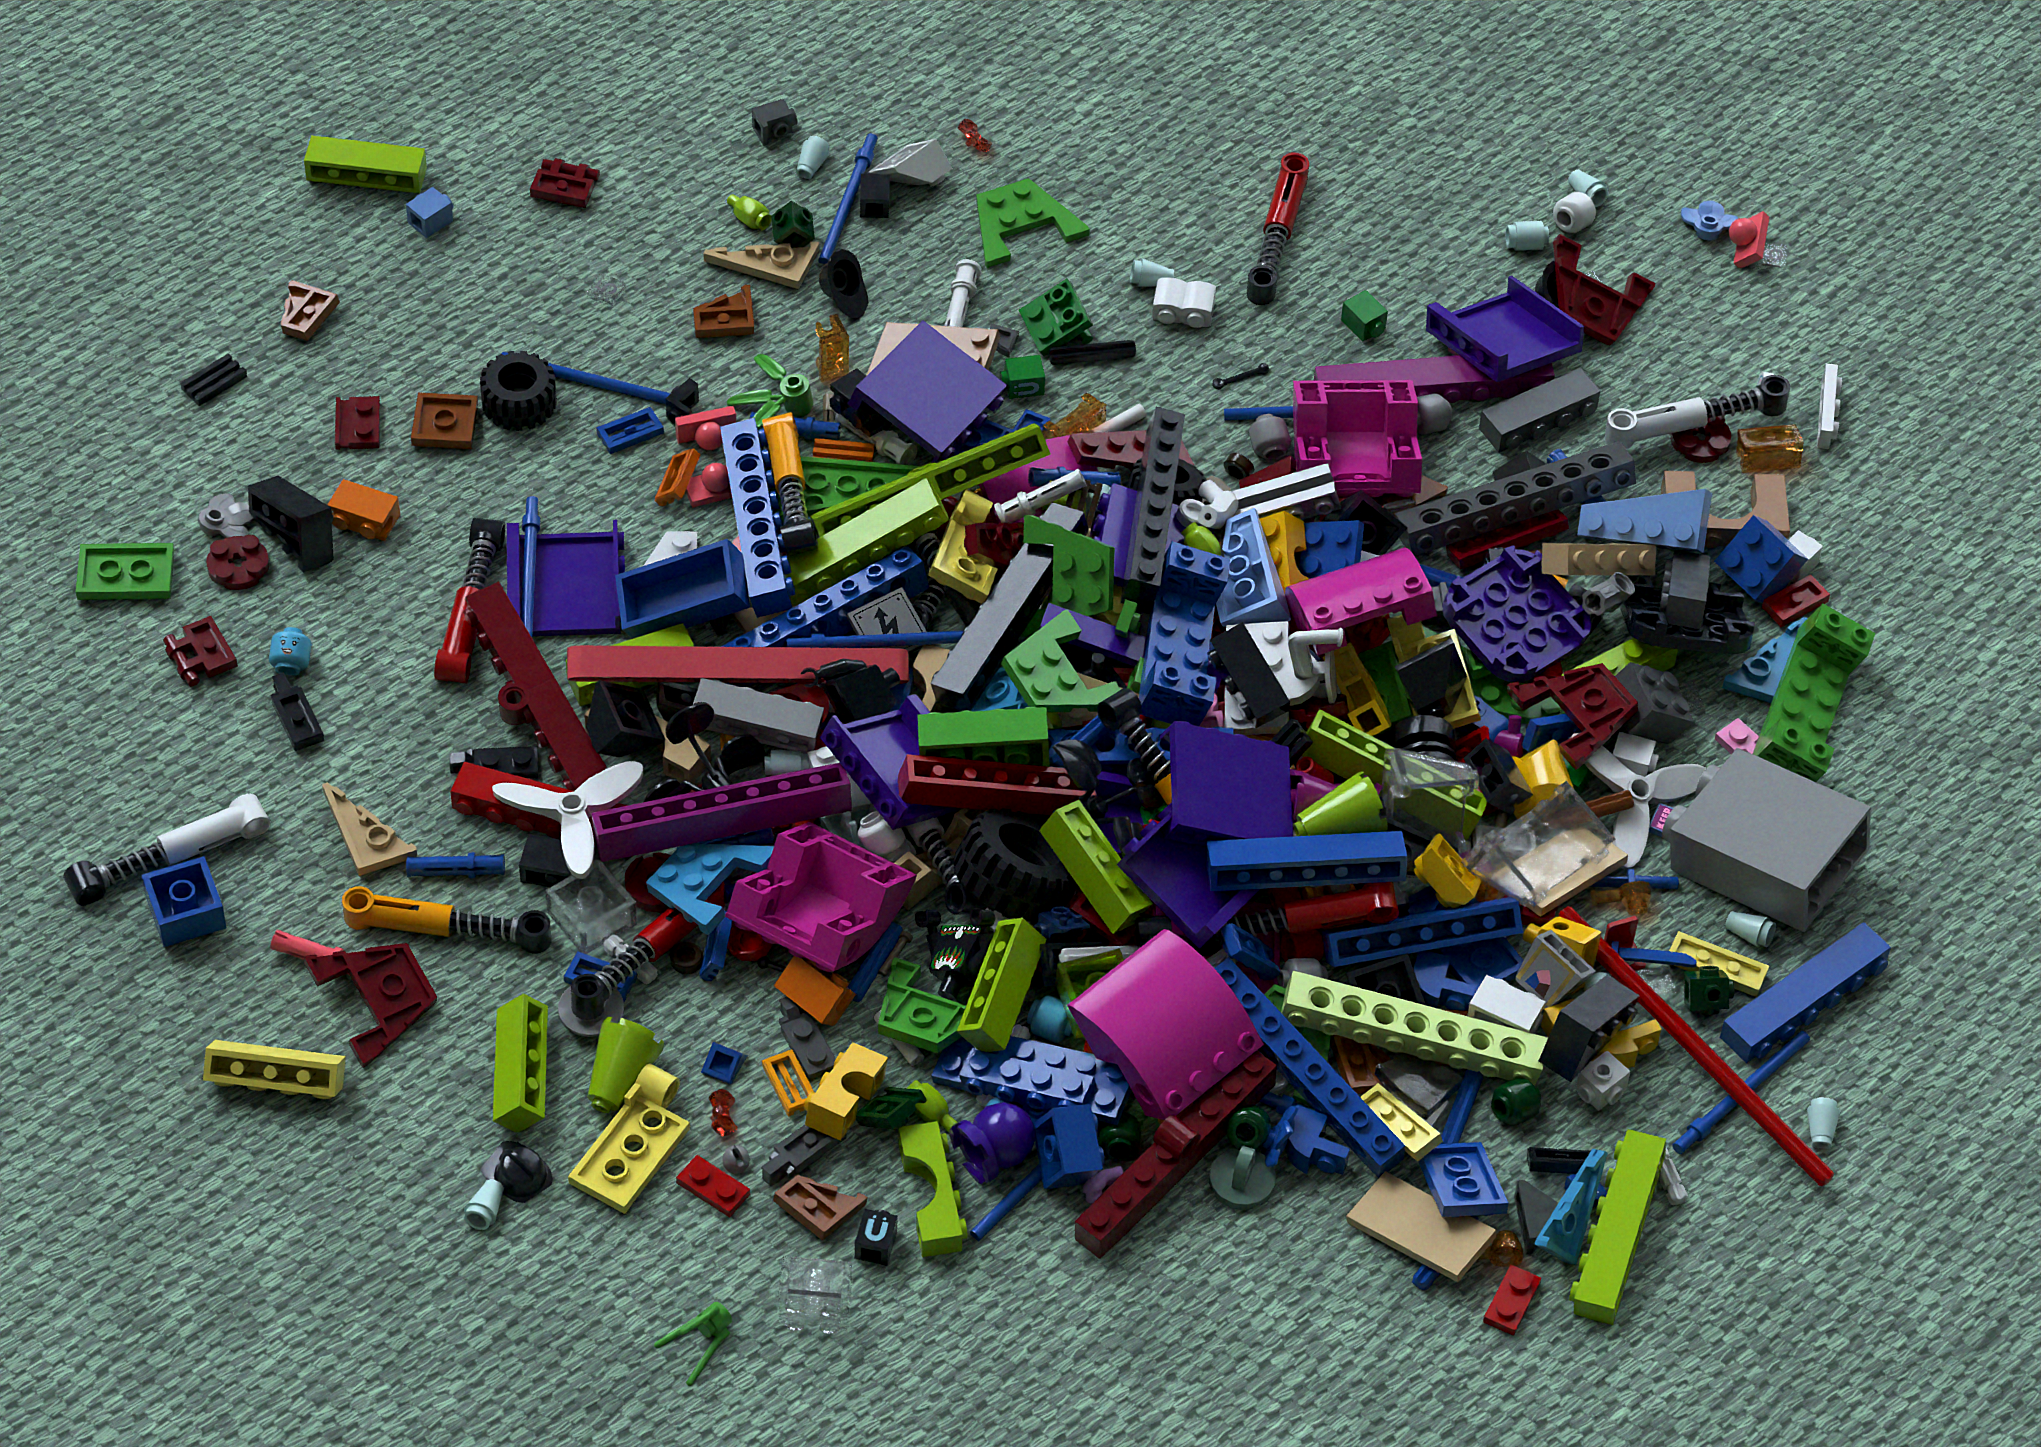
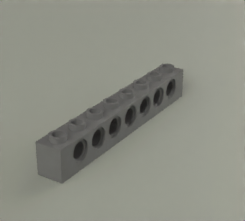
M1617 441L1395 513L1396 518L1408 527L1399 538L1403 545L1414 556L1461 540L1636 484L1634 459L1623 444Z

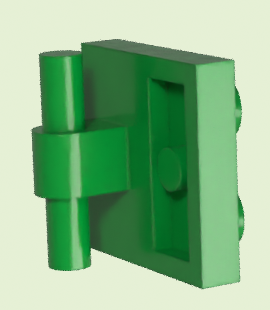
M1067 278L1019 309L1039 352L1043 356L1049 354L1050 348L1061 347L1076 336H1079L1083 344H1088L1093 340L1088 329L1093 326V323L1073 284Z

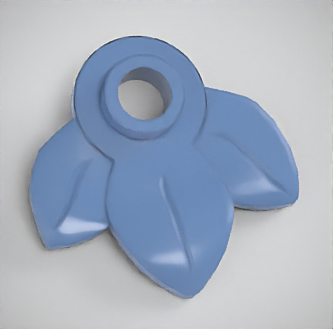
M1704 201L1699 205L1698 209L1686 207L1681 209L1682 220L1694 226L1696 235L1704 240L1717 239L1723 230L1729 229L1732 222L1738 219L1737 216L1724 214L1723 206L1715 201Z

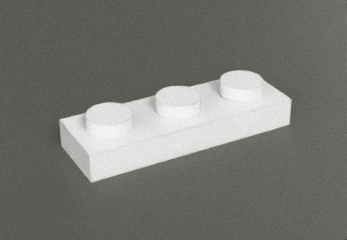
M1826 363L1821 381L1817 448L1829 449L1831 439H1837L1839 422L1834 421V417L1839 415L1841 400L1835 398L1836 395H1840L1842 377H1837L1838 365Z

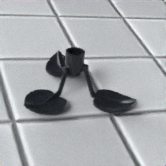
M697 702L692 706L685 707L672 716L666 726L665 733L668 740L673 744H679L687 738L689 739L708 770L701 779L702 788L688 780L680 783L676 778H671L652 788L646 795L644 802L687 794L691 790L697 792L731 785L732 782L728 778L730 774L754 763L765 761L766 753L764 748L752 735L742 734L736 736L723 746L721 755L716 757L713 769L697 743L694 734L704 731L710 725L714 718V710L706 702Z
M1070 739L1055 744L1052 748L1060 756L1069 777L1079 789L1086 791L1085 794L1079 796V800L1097 825L1113 823L1114 835L1120 851L1134 837L1140 841L1143 837L1139 833L1144 829L1140 823H1131L1128 816L1104 817L1108 812L1109 805L1135 792L1141 805L1145 808L1155 809L1163 804L1164 799L1154 787L1159 781L1153 779L1154 774L1152 771H1147L1148 765L1146 762H1141V758L1129 761L1127 764V777L1133 787L1105 800L1101 796L1092 795L1100 784L1097 776L1101 773V764L1093 749L1079 740Z

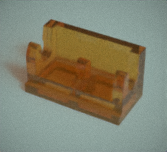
M838 314L829 316L830 326L833 327L831 330H824L822 324L816 322V333L820 339L819 357L816 358V367L819 371L821 382L845 376L849 373V335Z
M1089 393L1083 394L1081 398L1089 404L1082 401L1075 410L1056 424L1050 421L1043 424L1047 429L1042 431L1044 439L1076 433H1090V430L1106 422L1107 404L1103 401L1100 402Z
M1796 424L1738 429L1736 454L1737 457H1741L1740 467L1742 473L1800 468L1804 441Z

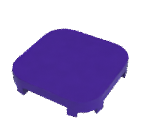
M1514 545L1504 548L1499 557L1461 579L1458 576L1451 583L1442 604L1443 615L1451 628L1455 629L1458 636L1491 673L1507 682L1522 683L1528 681L1570 656L1584 644L1591 628L1590 614L1588 615L1582 605L1575 601L1552 574H1542V553L1538 550L1534 554L1526 550L1515 549Z

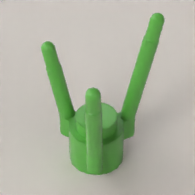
M713 1302L695 1318L654 1343L656 1348H660L696 1327L706 1337L715 1336L686 1381L688 1386L694 1383L720 1343L730 1335L726 1327L732 1323L731 1314L721 1303Z

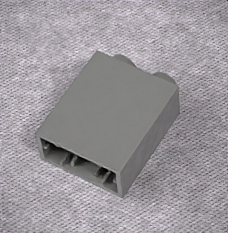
M1736 748L1721 768L1712 764L1705 769L1697 784L1696 798L1688 808L1677 805L1672 809L1664 823L1662 838L1670 842L1671 870L1804 932L1870 849L1871 807L1740 748Z

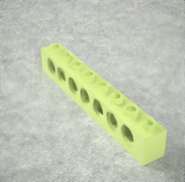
M1293 971L1281 1011L1294 1026H1304L1320 1030L1328 1035H1339L1353 1039L1358 1043L1377 1045L1392 1052L1415 1055L1423 1060H1434L1449 1064L1457 1069L1464 1068L1475 1072L1480 1071L1481 1074L1487 1077H1498L1510 1081L1524 1078L1535 1086L1543 1070V1064L1538 1062L1548 1037Z

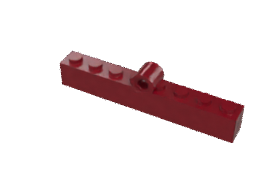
M498 581L465 596L467 608L463 610L465 619L470 627L475 626L479 632L477 638L482 649L490 651L493 656L491 662L494 670L498 675L503 674L507 681L498 693L501 719L505 723L514 726L531 723L535 729L533 735L540 749L545 747L549 754L547 759L552 771L555 774L559 772L563 778V781H561L562 787L575 791L590 777L607 769L604 761L593 748L590 737L500 582Z
M1255 1051L1208 1089L1179 1118L1175 1115L1166 1118L1155 1132L1154 1143L1075 1220V1240L1101 1259L1226 1135L1227 1122L1237 1110L1245 1105H1256L1275 1086L1277 1065L1259 1051Z

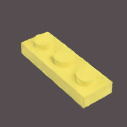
M1678 931L1669 950L1670 952L1686 953L1697 962L1695 968L1676 967L1687 971H1700L1702 966H1717L1719 970H1723L1727 974L1729 979L1733 980L1734 989L1755 997L1758 996L1769 970V965Z
M1379 1083L1360 1097L1403 1142L1405 1152L1416 1161L1422 1159L1443 1142L1441 1134Z

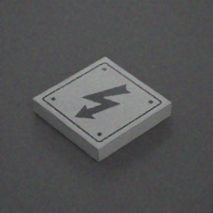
M902 587L847 614V619L856 635L927 632ZM922 645L867 648L906 649L908 654L920 649Z

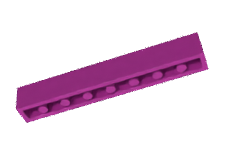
M1457 355L1315 366L1313 381L1413 380L1417 397L1439 394L1449 403H1455L1459 400L1474 399L1483 401L1487 398L1498 397L1510 399L1553 380L1555 374L1552 363L1496 382L1466 359Z
M839 762L591 813L594 841L600 861L605 862L852 811L851 783L846 770Z

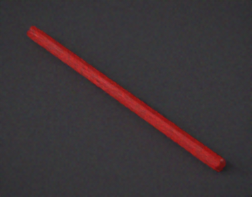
M1567 906L1559 913L1558 917L1591 927L1570 906ZM1601 937L1596 960L1619 983L1640 995L1637 1001L1819 1186L1823 1187L1833 1179L1834 1172Z

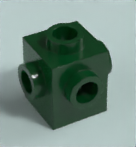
M791 200L771 215L774 242L777 244L790 243L791 248L805 247L815 239L813 215L806 207H801Z
M1702 966L1700 971H1684V1003L1690 1011L1700 1010L1702 1014L1713 1015L1720 1013V1009H1729V999L1734 998L1733 980L1729 979L1723 970H1719L1717 966Z

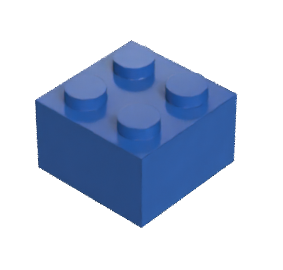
M1753 515L1714 562L1754 600L1763 603L1764 599L1784 589L1809 559L1767 520Z
M205 856L141 875L145 896L163 947L227 928L223 905Z
M1091 1104L1052 1108L1033 1123L1036 1131L1035 1145L1044 1190L1082 1185L1103 1170L1104 1152L1102 1147L1098 1146L1096 1135L1098 1120L1096 1115L1092 1114Z

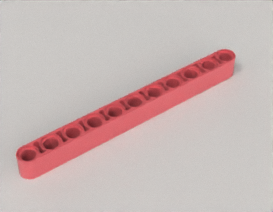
M579 645L567 648V679L579 682H598L601 680L606 682L700 683L701 678L720 680L724 683H811L816 679L814 673L806 672L801 674L803 669L812 667L819 670L821 665L840 659L862 660L867 666L876 664L881 672L888 668H893L900 677L899 684L909 682L908 650L895 648ZM823 678L819 679L817 684H820L826 680H824Z

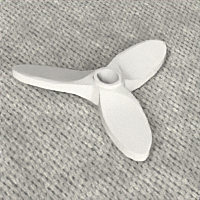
M1574 733L1570 738H1572V737H1574V736H1576V735H1578V734H1580V733ZM1603 746L1584 763L1589 770L1615 793L1630 790L1634 807L1617 812L1613 825V844L1628 854L1627 863L1621 866L1623 870L1631 869L1639 862L1644 852L1650 825L1648 804L1667 803L1696 792L1697 784L1706 767L1698 764H1679L1661 768L1644 777L1635 774L1624 766ZM1632 789L1635 790V791L1638 793L1639 796H1637L1636 794H1634V792L1632 791Z
M635 761L619 763L590 777L574 792L556 793L516 783H499L493 785L492 789L494 796L505 804L558 821L561 824V843L567 867L573 876L584 879L589 875L594 864L595 845L589 817L592 816L591 813L608 810L627 797L640 784L643 778V765Z

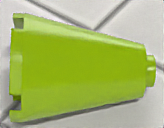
M1363 771L1353 775L1296 816L1297 822L1293 823L1297 836L1386 832L1388 830L1387 819L1383 818L1380 820L1379 817L1380 809H1383L1382 802L1370 778H1364Z
M607 1017L603 1020L600 1029L587 1097L592 1102L591 1106L602 1113H609L610 1110L617 1111L624 1102V1096L634 1085L642 1069L649 1063L653 1064L664 1049L662 1039L659 1044L653 1040L654 1032L638 1023L623 1018L620 1019L619 1023H612V1017Z

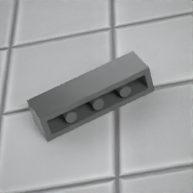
M1578 368L1482 410L1479 430L1498 453L1506 449L1512 450L1528 439L1542 437L1553 428L1565 427L1578 417L1590 416L1597 410L1601 391L1581 368Z
M1674 550L1672 560L1666 559L1659 611L1665 612L1664 615L1668 624L1701 629L1707 598L1710 556Z

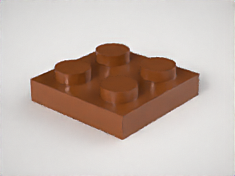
M418 392L411 433V446L472 449L478 410V396Z

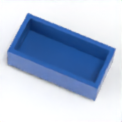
M728 539L615 575L622 630L632 639L682 623L685 628H689L750 608L743 553Z

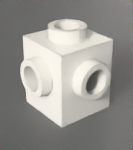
M1606 1051L1593 1062L1590 1061L1578 1074L1575 1090L1584 1102L1590 1103L1599 1111L1608 1103L1610 1105L1615 1104L1622 1097L1627 1089L1630 1071L1610 1052Z

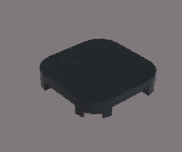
M1638 575L1637 582L1633 583L1635 592L1620 605L1626 627L1631 636L1640 642L1652 646L1720 654L1745 653L1751 646L1755 622L1747 621L1743 612L1744 596L1740 592L1735 594L1721 592V584L1709 582L1700 630L1667 623L1664 615L1665 612L1659 611L1662 588L1653 586L1650 575Z

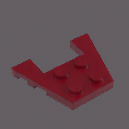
M1559 234L1553 241L1558 307L1584 326V334L1610 346L1617 340L1632 319L1633 314L1641 307L1647 295L1654 289L1656 283L1633 272L1627 278L1624 294L1576 270L1582 245Z
M1603 663L1564 671V676L1547 679L1546 676L1534 678L1532 683L1519 685V682H1513L1507 685L1508 694L1522 710L1552 697L1582 731L1580 734L1559 744L1560 753L1575 770L1579 769L1638 711L1636 699Z
M407 943L365 948V951L346 953V951L333 952V955L317 957V954L304 957V964L317 987L349 973L377 1023V1027L349 1040V1045L362 1068L368 1066L437 1002L436 993Z

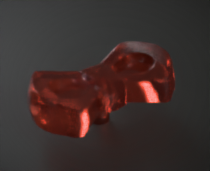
M963 119L960 122L958 129L968 138L965 143L968 147L972 144L974 148L982 152H987L991 148L993 143L978 133V127L974 122L969 119Z
M724 1089L712 1092L708 1097L713 1107V1115L710 1117L712 1120L711 1127L719 1135L729 1136L738 1129L731 1119L729 1109L735 1103V1098L729 1091Z

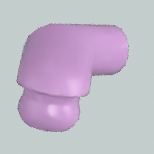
M1121 1166L1101 1170L1086 1181L1083 1185V1193H1086V1201L1089 1204L1095 1202L1103 1194L1102 1189L1112 1185L1123 1174Z

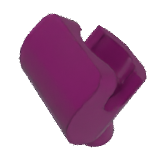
M1510 715L1508 730L1500 731L1494 743L1507 749L1511 756L1522 758L1524 756L1522 747L1524 735L1521 733L1522 717Z

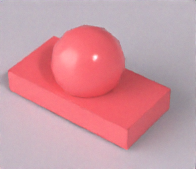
M1764 211L1748 219L1738 218L1732 222L1729 228V237L1733 243L1737 244L1734 264L1738 268L1746 267L1763 259L1769 216Z
M734 406L676 417L675 428L678 444L696 440V443L702 449L713 451L719 448L723 443L720 426L736 423Z
M711 463L705 467L702 475L691 477L686 488V494L692 508L732 498L726 465Z

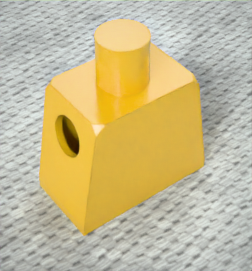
M1555 917L1542 927L1531 923L1525 929L1523 940L1531 945L1538 935L1552 930L1592 968L1594 967L1601 931L1562 917ZM1585 982L1579 988H1577L1572 993V995L1581 988H1583L1585 986Z

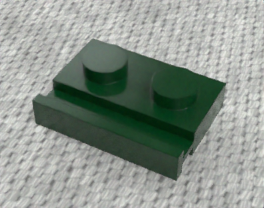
M886 1087L884 1089L886 1092L884 1096H875L857 1111L856 1121L861 1126L896 1130L908 1122V1116L917 1110L914 1105L917 1103L924 1104L927 1099L919 1089Z

